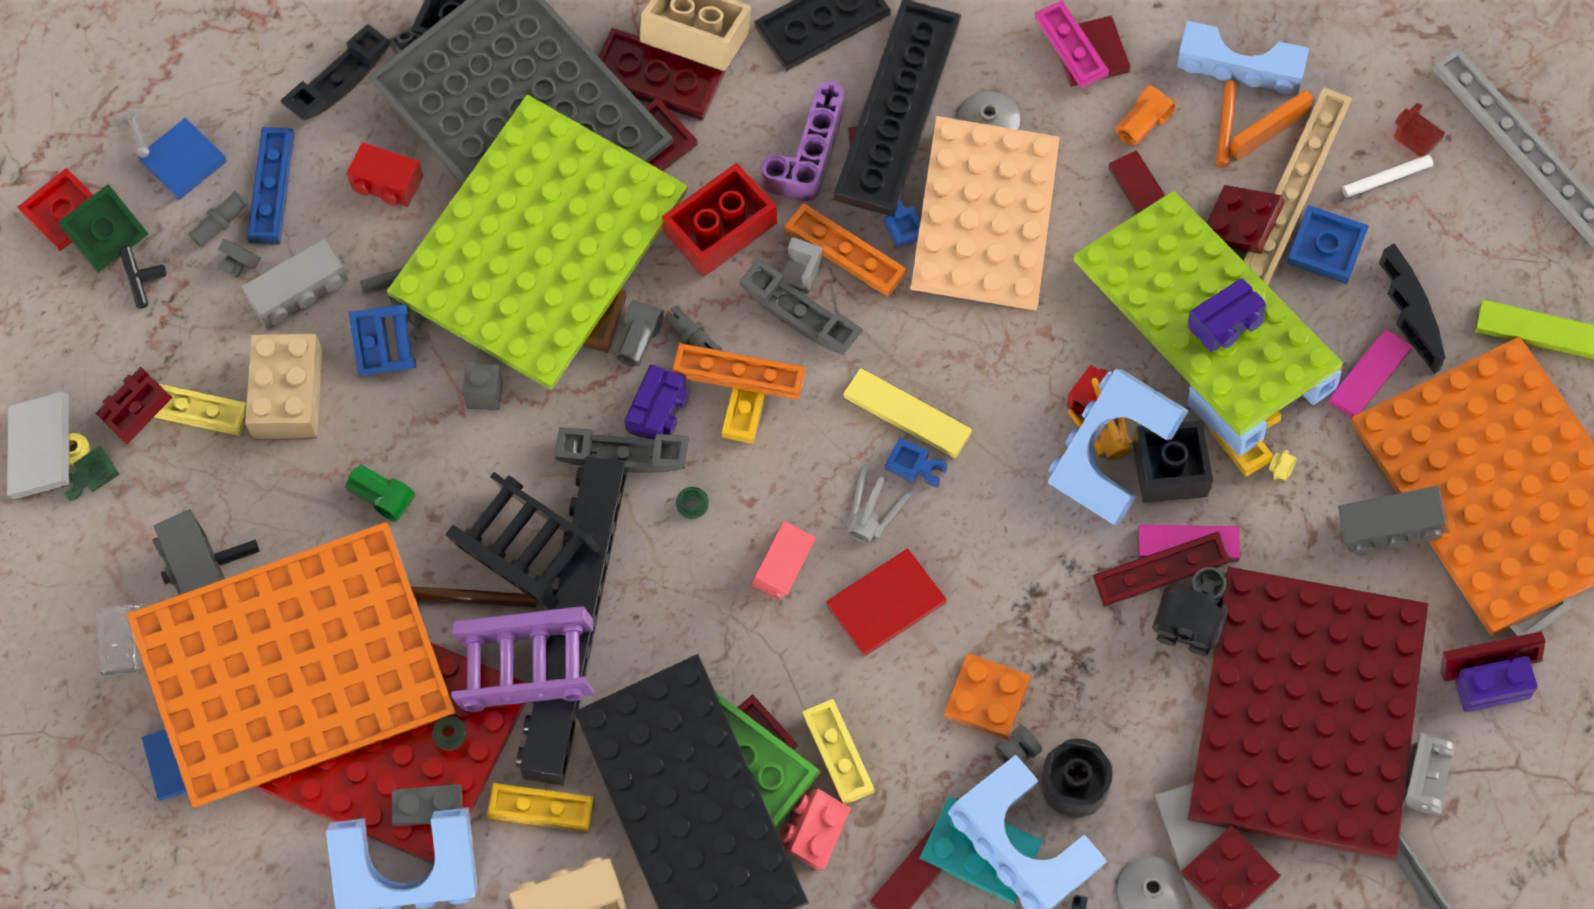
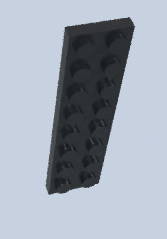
M912 0L901 1L834 191V201L891 217L895 216L962 14Z

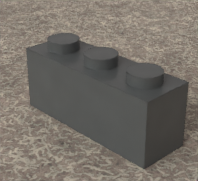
M1439 486L1338 506L1344 543L1350 552L1355 551L1356 554L1370 553L1375 550V547L1388 545L1391 548L1407 545L1409 540L1419 538L1423 541L1437 540L1442 537V534L1449 533L1443 495Z

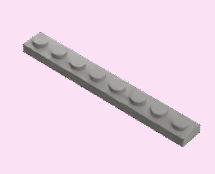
M1459 48L1434 63L1432 70L1594 248V196Z

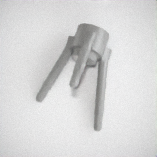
M863 466L858 477L852 509L846 526L848 527L847 533L851 537L864 543H870L872 538H880L884 528L910 498V493L906 492L878 524L877 520L879 517L872 510L884 483V478L879 477L865 509H860L858 513L867 473V467Z

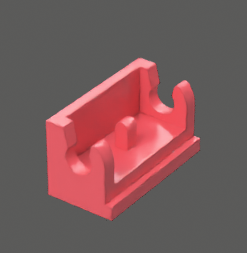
M783 521L750 586L777 599H781L783 595L787 596L816 537Z

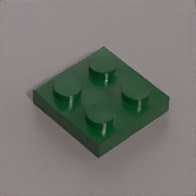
M109 184L57 222L59 227L97 273L121 256L119 252L121 248L126 246L133 247L149 234Z

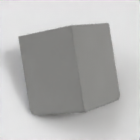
M792 237L788 246V261L782 272L784 281L797 290L809 293L823 262L822 247Z

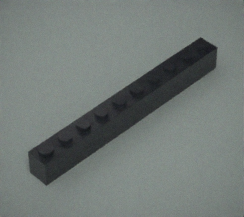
M588 456L585 457L584 467H578L576 486L579 487L578 496L571 499L569 516L573 517V525L580 522L594 533L592 539L600 549L595 553L582 544L557 576V578H560L558 589L552 590V594L559 600L554 610L584 606L593 618V631L583 632L579 636V677L585 678L627 477L625 462ZM565 532L563 536V546L571 537ZM563 635L550 636L547 639L546 681L565 679V636ZM561 698L530 702L534 703L532 714L526 715L523 726V735H527L525 747H519L516 767L520 768L525 780L564 785L577 722V716L574 711L580 708L581 700L567 701Z

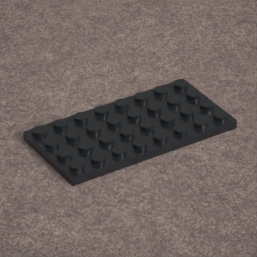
M699 654L574 711L658 909H799L810 904Z

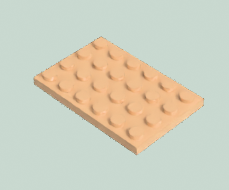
M936 116L910 290L1036 311L1039 301L1060 137Z

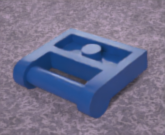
M407 304L348 312L358 376L417 368L416 359L412 358L405 315L408 314ZM393 316L399 355L398 361H391L385 317Z

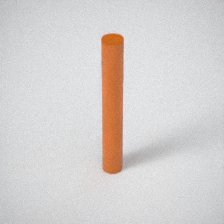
M1234 80L1225 81L1215 163L1217 167L1221 168L1227 167L1229 161L1237 82Z

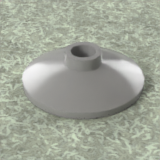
M986 91L976 93L966 99L960 107L958 120L1018 130L1020 113L1016 104L1007 96L998 92ZM992 112L994 115L986 116L984 113Z
M1145 857L1133 861L1123 870L1117 884V897L1122 909H1183L1186 902L1187 889L1180 871L1173 864L1161 858ZM1149 883H1155L1159 886V891L1157 893H1150L1146 886Z

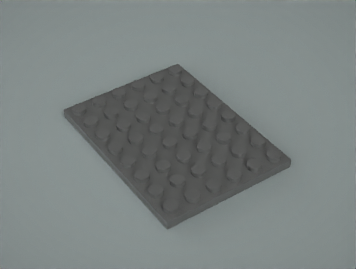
M466 0L368 76L369 82L462 185L527 94L647 163L673 143V137L545 0Z

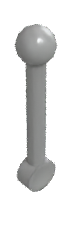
M128 111L125 114V119L127 123L131 124L138 145L137 154L141 158H146L149 155V149L144 146L137 125L138 115L135 111Z

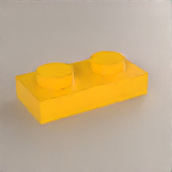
M733 388L722 429V438L754 444L766 394Z

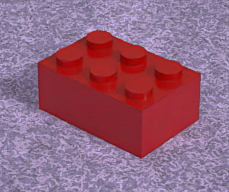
M736 162L662 216L664 235L704 278L776 225L777 207Z

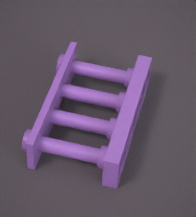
M583 606L453 621V635L463 646L467 647V690L452 691V699L465 711L478 712L482 711L484 707L561 698L567 701L581 700L583 696L594 695V688L587 679L579 677V636L583 632L593 631V618ZM563 635L565 636V679L546 681V640L550 636ZM531 639L532 683L513 685V644L517 640ZM497 642L500 644V686L481 688V647L487 643Z

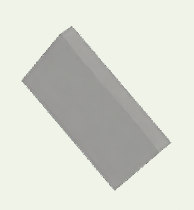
M61 391L8 406L7 496L12 499H18L69 485V395Z

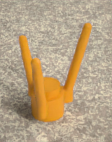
M1093 378L1092 384L1098 398L1102 390L1099 389L1098 379ZM1069 409V416L1080 428L1083 423L1082 419L1073 409ZM1124 417L1117 418L1118 426L1115 425L1114 420L1108 422L1109 428L1101 432L1102 439L1100 441L1096 437L1094 446L1099 456L1106 454L1108 460H1114L1128 454L1132 450L1130 446L1132 442L1127 432Z

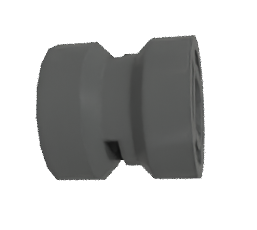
M1211 567L1202 568L1194 575L1190 589L1201 593L1204 592L1216 598L1214 605L1218 606L1222 601L1226 580L1219 570Z
M1019 725L1014 729L1012 736L1008 740H1001L994 746L996 754L1004 764L1015 755L1025 764L1029 757L1035 758L1042 752V747L1036 737L1023 725Z

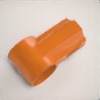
M1149 85L1138 97L1135 107L1116 126L1115 132L1127 145L1137 146L1157 124L1161 126L1169 119L1177 103L1153 85Z

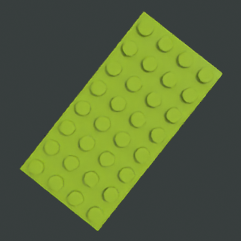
M1172 191L1074 254V262L1239 436H1242L1338 372L1342 367L1343 362L1175 191ZM1243 278L1252 287V290L1256 291L1266 303L1264 321L1256 330L1250 332L1247 329L1241 333L1232 346L1228 348L1221 346L1214 352H1210L1201 342V339H1198L1189 330V312L1238 279Z

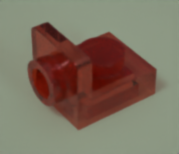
M1417 102L1410 110L1405 108L1397 117L1395 124L1398 126L1394 138L1420 157L1428 155L1443 139L1445 132L1420 115L1423 106Z

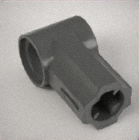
M632 300L625 314L624 329L614 350V358L630 367L640 366L652 336L656 337L661 328L664 310Z

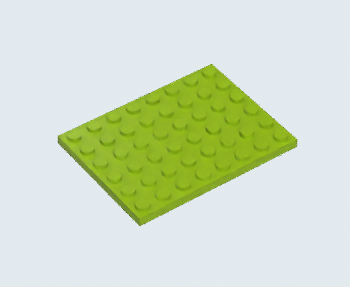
M527 94L387 290L388 296L402 304H407L410 309L552 391L662 230V216L681 202L688 191V185Z

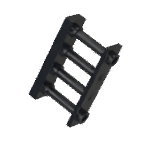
M493 472L490 478L501 488L496 497L471 529L467 527L465 531H462L453 524L445 535L462 551L548 610H553L559 600L550 592L553 588L551 584L582 544L595 553L600 549L592 539L594 533L580 522L573 525L523 492V485L513 477L508 475L504 479ZM512 497L524 504L494 544L490 543L488 547L481 544L483 540L481 536ZM535 512L548 520L517 560L513 559L509 563L504 559L506 556L504 552ZM558 528L570 535V539L541 576L537 575L533 579L527 575L529 573L527 568Z

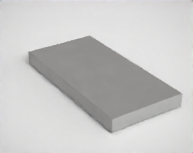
M1193 783L1154 795V801L1180 873L1228 829L1187 820ZM1182 876L1193 909H1214ZM1264 894L1248 909L1265 908L1267 903Z

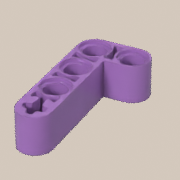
M826 81L817 87L796 158L773 154L763 160L761 164L762 185L767 192L802 201L813 200L820 193L844 111V91L838 83ZM830 101L829 109L825 108V105ZM818 126H826V127H828V128H826V129H817L816 127H818ZM812 152L820 153L818 156L808 155ZM773 172L781 173V175L777 177L771 176L770 174ZM803 179L812 180L810 183H802L800 181Z

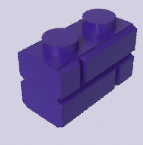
M1240 278L1189 312L1188 328L1198 339H1201V342L1210 352H1214L1221 346L1228 348L1247 329L1252 332L1260 327L1264 321L1266 303L1256 291L1252 290V287L1243 278Z
M649 365L624 420L626 431L638 437L655 439L656 434L672 435L677 424V418L674 416L678 407H685L690 394V390L687 389L686 378L683 375L672 371L668 372L658 366Z
M1528 656L1515 658L1512 662L1505 660L1462 669L1455 680L1457 692L1465 713L1531 699L1533 693L1538 688Z

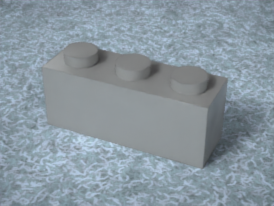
M322 239L241 287L247 301L267 329L272 325L283 323L289 315L296 311L312 306L317 299L325 294L338 291L349 280L343 265L327 241Z

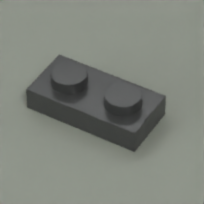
M461 784L392 790V821L394 827L431 824L434 811L463 808Z

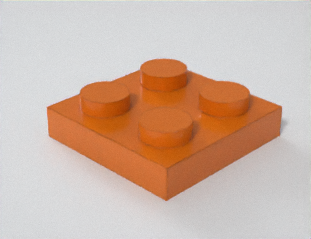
M967 653L944 711V717L1008 740L1031 680V675Z

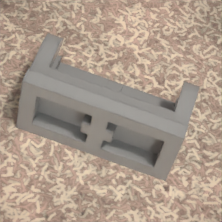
M1421 732L1414 746L1403 807L1436 816L1440 815L1454 753L1452 742Z

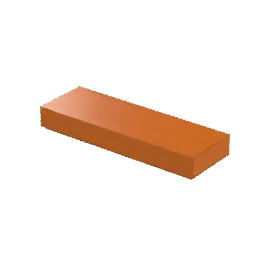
M1304 90L1234 136L1230 149L1231 156L1238 161L1309 114L1314 96L1308 90Z

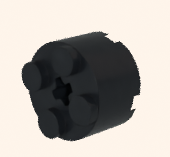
M1171 587L1164 588L1152 625V629L1158 633L1156 640L1170 646H1175L1176 642L1189 645V651L1201 656H1208L1210 650L1217 649L1229 607L1223 603L1221 609L1214 605L1216 598L1195 590L1179 587L1177 593H1171Z
M1069 739L1064 741L1063 744L1053 748L1048 753L1044 762L1041 789L1047 805L1057 812L1070 817L1095 814L1107 799L1113 777L1112 764L1102 752V749L1089 740ZM1074 774L1080 775V782L1073 781Z

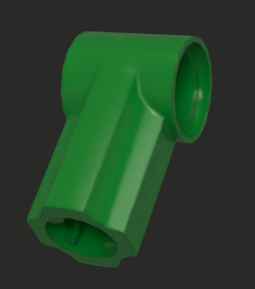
M361 464L352 470L345 485L348 492L373 505V508L379 514L393 522H398L416 496L415 492L403 482L394 478L388 480Z

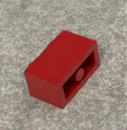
M364 142L359 146L346 172L350 186L355 192L364 196L371 194L381 198L390 205L396 206L400 204L409 207L423 178L419 161Z

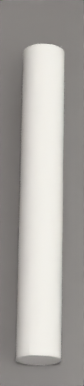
M1425 155L1342 186L1343 195L1345 198H1349L1432 167V158L1430 155Z

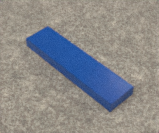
M262 127L247 233L249 243L280 244L295 135L293 128Z

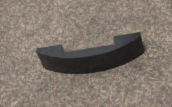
M369 24L365 25L346 42L347 50L309 84H306L304 81L300 82L281 99V104L303 121L324 112L345 97L366 77L390 46V40Z

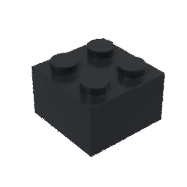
M1202 420L1182 422L1173 438L1165 440L1144 426H1137L1132 446L1142 503L1208 497L1213 476Z

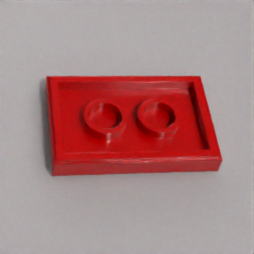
M907 548L827 600L826 606L865 657L946 604L947 599Z

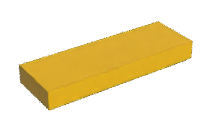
M493 783L486 816L488 819L589 833L595 799L593 796Z

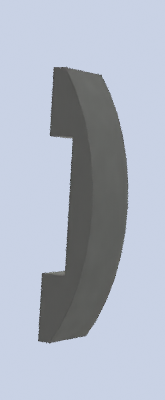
M759 258L739 281V284L756 301L781 321L810 340L836 353L844 355L863 330L836 311L833 315L786 283L783 274Z
M559 427L555 459L584 467L585 457L588 456L625 462L626 472L655 473L685 469L689 437L656 434L655 439L593 435L591 429Z

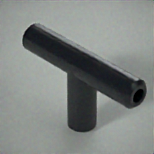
M126 246L121 248L119 252L136 307L139 309L145 308L149 303L142 282L165 277L166 269L161 264L138 270L131 247Z

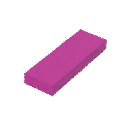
M1062 0L1035 12V20L1081 89L1108 76V68Z
M1385 328L1331 395L1328 402L1351 418L1361 413L1409 354L1412 345Z
M1139 525L1138 558L1140 559L1219 531L1230 561H1239V526Z

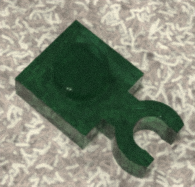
M101 445L73 463L77 469L73 474L69 473V484L73 483V486L64 494L70 501L80 497L83 488L86 486L94 492L120 475Z

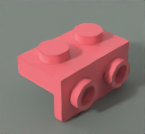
M820 789L806 790L792 808L791 818L779 834L788 855L796 857L816 870H825L851 808Z

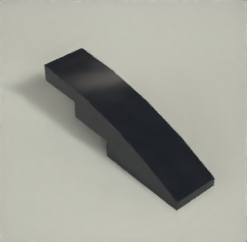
M1394 243L1383 250L1379 265L1392 280L1388 296L1401 311L1396 325L1433 373L1436 374L1440 371L1446 358L1439 327L1428 297L1418 278Z

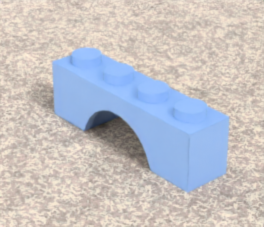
M1187 21L1176 68L1183 69L1192 74L1201 73L1214 76L1216 79L1223 81L1234 80L1244 83L1249 87L1272 89L1280 94L1298 95L1309 48L1279 41L1267 53L1257 56L1240 55L1230 50L1223 43L1218 27Z

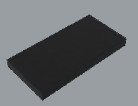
M792 0L755 20L754 24L787 72L890 16L891 9L884 0Z

